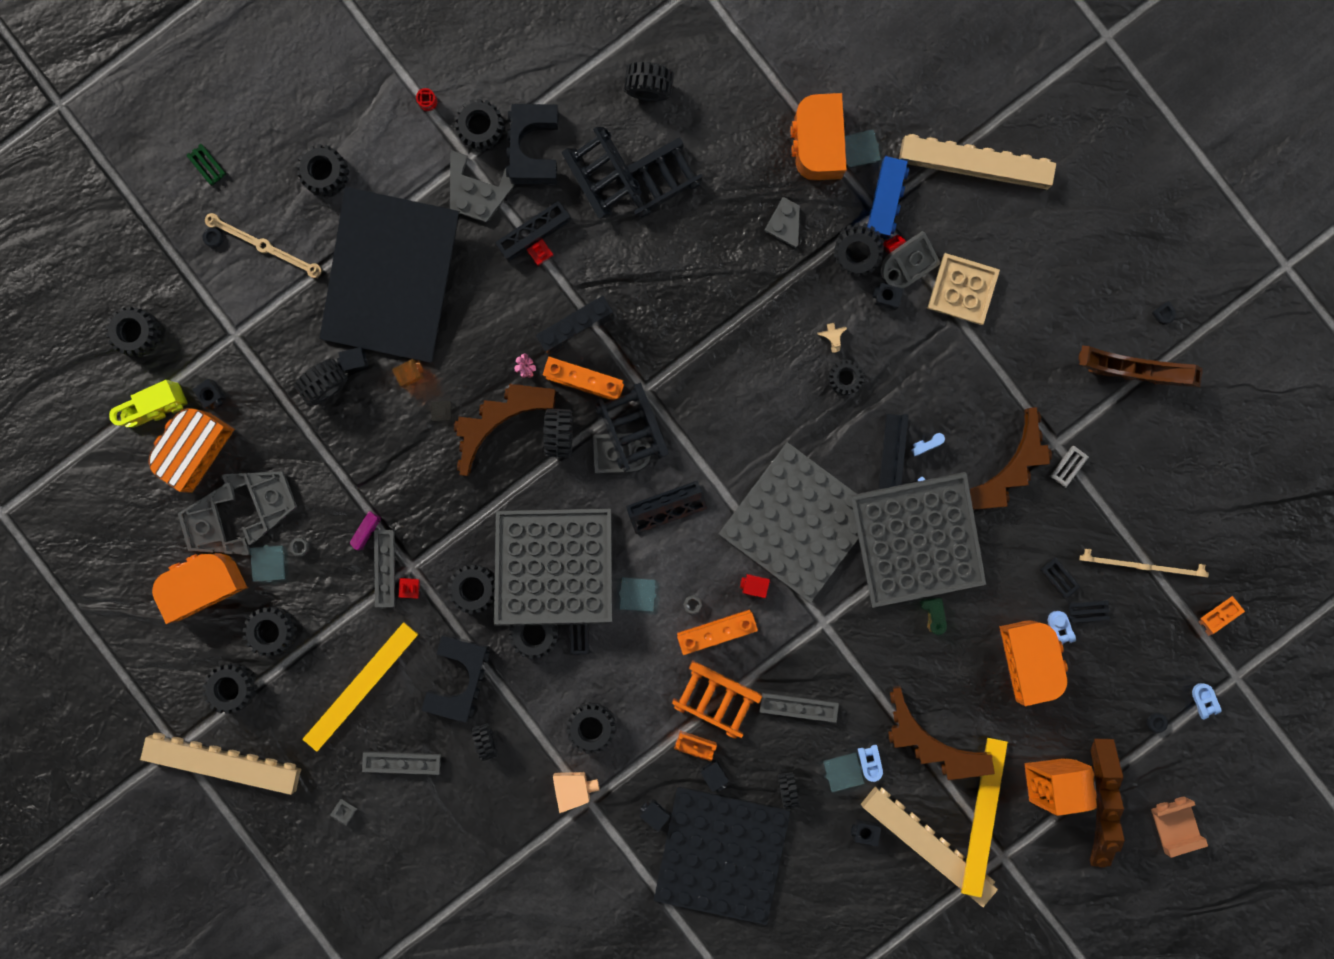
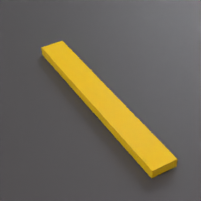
M403 622L303 740L318 752L419 634Z
M987 738L985 752H991L995 774L980 777L961 889L962 894L982 898L1008 743L1006 741Z

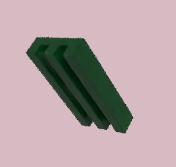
M199 144L197 149L194 148L191 154L188 153L186 155L211 186L226 175L202 144ZM201 151H203V153L207 156L211 163L220 172L219 175H217L213 171V169L209 166L205 159L200 155ZM195 156L198 157V159L207 168V170L211 173L214 179L211 180V178L207 175L203 168L194 159Z

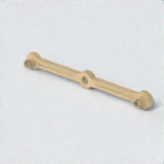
M210 213L205 217V223L208 227H218L256 246L259 252H269L307 271V274L312 278H318L322 274V269L318 264H308L271 246L267 239H257L220 221L219 216L214 213ZM262 243H266L264 249L261 248Z
M1084 549L1085 552L1083 556L1080 555L1079 559L1082 561L1134 567L1142 570H1157L1209 577V573L1205 571L1206 565L1199 564L1197 571L1096 558L1092 557L1091 549Z

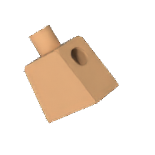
M585 772L554 773L553 775L559 813L588 803L590 801L589 793L600 791L598 779L587 781Z

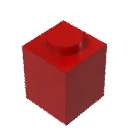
M746 574V577L741 579L740 588L743 589L742 593L766 598L770 579Z

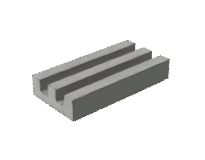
M1071 446L1050 477L1066 488L1089 457L1075 446ZM1074 452H1076L1074 457L1071 459V461L1068 463V465L1065 467V469L1058 477L1057 474L1059 473V471L1062 469V467L1065 465V463L1068 461L1071 455ZM1081 456L1082 459L1065 481L1062 480L1078 457Z

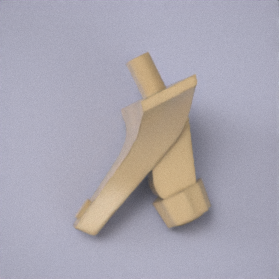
M834 323L827 324L828 331L818 332L817 334L826 337L831 342L832 352H839L841 347L840 336L847 328L835 329Z

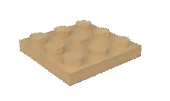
M944 253L927 309L983 325L1000 270Z

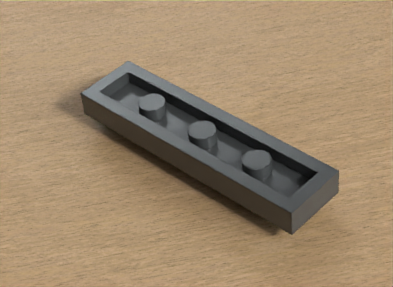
M374 530L375 607H396L395 530Z
M762 692L759 712L836 722L839 703Z
M363 752L362 772L440 774L441 754Z

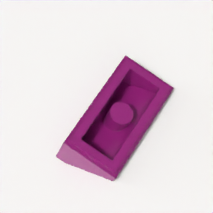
M371 511L367 513L350 541L351 546L357 551L363 550L381 520V517Z

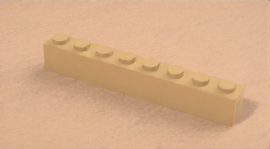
M909 134L903 138L899 159L908 161L907 164L1047 190L1053 185L1056 163L1051 162L1047 158H1040L1038 160L1032 159L1030 155L1015 156L1009 151L999 153L994 152L995 150L992 148H983L982 150L970 144L960 146L953 141H946L944 143L938 142L936 138L922 139L915 134Z
M153 733V735L145 738L140 759L142 761L290 795L296 792L301 768H296L295 764L285 763L283 765L277 763L275 759H258L259 756L253 754L244 756L240 755V752L236 750L222 751L221 747L202 746V743L196 741L187 743L183 742V738L172 737L170 739L166 738L165 734Z
M875 786L861 803L862 807L962 889L966 861H964L965 856L957 849L955 852L949 848L950 843L942 837L938 839L934 836L936 832L928 825L922 826L919 823L920 818L912 812L909 815L904 811L906 807L898 800L892 801L889 798L891 796L890 793L884 788L879 790ZM986 874L982 898L969 896L984 907L998 890L993 885L995 881Z

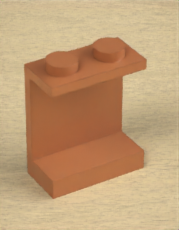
M1186 797L1176 798L1175 802L1169 804L1167 802L1157 804L1156 808L1151 809L1164 853L1171 858L1208 847L1206 839L1200 836L1191 806H1194L1195 802Z

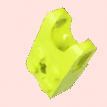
M164 380L131 395L132 400L114 407L109 415L114 425L134 428L153 419L155 421L161 420L166 417L165 414L171 411L172 413L181 411L188 402L179 383ZM119 411H122L120 415L121 421L117 419V413Z

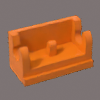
M1231 596L1200 618L1199 623L1206 627L1207 630L1205 632L1210 636L1245 611L1235 598Z
M680 730L674 749L712 761L717 744L716 742Z

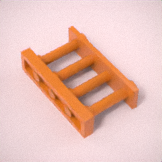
M549 356L543 372V376H546L547 380L609 400L621 397L624 388L623 380Z
M749 609L678 632L677 638L683 655L757 632L758 629L753 614Z
M692 660L689 669L692 670V676L680 701L675 698L673 699L672 704L675 705L674 708L682 713L686 710L726 730V734L736 739L737 736L742 738L743 732L738 729L750 705L754 701L759 703L762 695ZM704 676L709 679V685L698 708L695 709L687 705V702L699 678ZM721 684L727 687V692L713 718L705 714L704 711L716 687H719ZM739 693L744 696V702L732 726L721 722L733 696Z

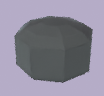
M295 538L290 543V552L295 556H305L309 551V542L304 538Z
M694 595L686 597L683 604L685 611L692 615L699 613L703 606L700 598Z

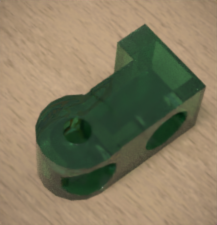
M942 598L921 600V608L928 612L929 621L927 627L929 631L936 635L945 633L947 623Z

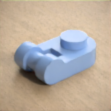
M937 433L926 443L922 440L913 444L914 448L911 449L913 456H918L940 446L945 440L944 435Z
M1061 611L1050 613L1047 619L1048 625L1056 632L1058 640L1062 642V645L1066 642H1075L1076 637L1067 615ZM1064 629L1066 635L1060 636L1058 631Z
M1204 683L1194 686L1192 695L1197 705L1198 713L1203 720L1209 718V715L1213 713L1216 715L1222 712L1211 686ZM1210 702V707L1206 708L1205 704Z
M872 745L871 748L857 749L865 778L871 782L878 781L883 775V769L877 745ZM873 755L874 761L867 762L866 757Z

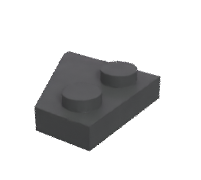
M782 197L764 231L797 248L800 206Z

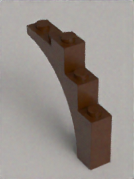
M1082 346V350L1079 353V365L1088 368V372L1096 375L1119 376L1126 380L1149 381L1159 385L1200 387L1203 368L1198 365L1134 358L1106 352L1091 346Z
M509 384V388L505 389L504 396L507 403L484 400V404L480 405L479 416H482V419L459 417L458 421H455L454 432H457L456 436L464 437V441H460L459 452H462L461 460H458L457 471H460L459 475L470 476L472 463L479 447L498 425L524 412L554 409L557 391L549 388Z
M1037 407L1025 409L1022 439L1016 453L1007 466L989 481L969 489L973 509L1007 507V502H1009L1010 498L1006 487L1029 485L1028 481L1031 480V474L1027 470V466L1050 464V460H1052L1051 449H1048V445L1040 446L1043 437L1042 431L1039 430L1038 423L1041 421V415L1037 411Z
M901 686L893 687L894 692H890L891 703L896 704L897 711H893L895 723L899 722V725L892 726V731L888 733L890 743H894L895 748L918 745V747H915L916 759H920L921 764L944 761L945 763L941 764L942 773L947 775L948 780L995 774L991 752L959 750L933 738L911 715L904 700Z
M1094 739L1090 751L1095 774L1097 810L1095 839L1090 863L1091 866L1107 867L1111 866L1115 853L1121 852L1125 842L1120 823L1124 807L1119 790L1123 774L1114 739Z

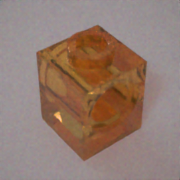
M413 359L392 369L399 385L403 388L424 378L422 375L424 369L421 363Z

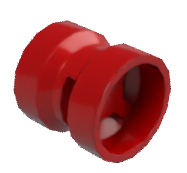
M423 88L416 94V101L424 111H432L437 107L438 101L432 90Z

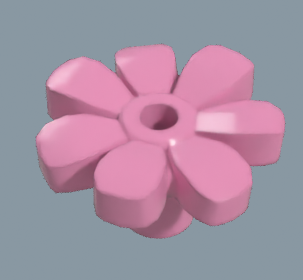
M527 354L517 357L516 362L518 365L514 367L517 373L521 372L522 378L533 377V372L536 371V366L531 365L533 360L530 357L528 358Z

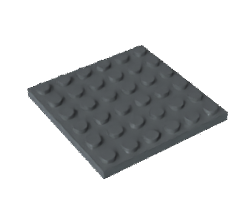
M786 442L718 534L811 603L858 540L850 495H855L856 493Z
M966 472L850 495L872 608L986 585Z
M611 509L496 511L495 626L612 624Z

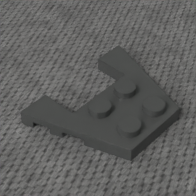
M451 150L450 209L458 210L461 215L488 223L506 196L513 190L515 184H511L509 177H506V168L499 187L464 176L463 172L468 156Z
M284 471L222 475L225 484L231 482L233 490L245 485L248 486L261 520L259 523L243 528L248 545L254 544L297 508Z
M231 482L224 484L178 513L188 551L251 554L246 537L226 541L216 503L235 499Z

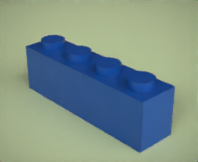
M885 156L882 160L867 225L868 228L871 226L875 227V232L879 231L881 234L880 238L888 239L891 234L894 235L896 223L893 222L895 216L899 215L901 207L898 201L899 197H903L905 186H902L903 179H907L909 168L906 167L908 161Z

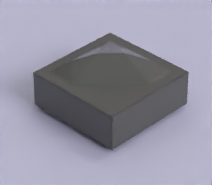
M340 799L330 817L347 826L357 808Z

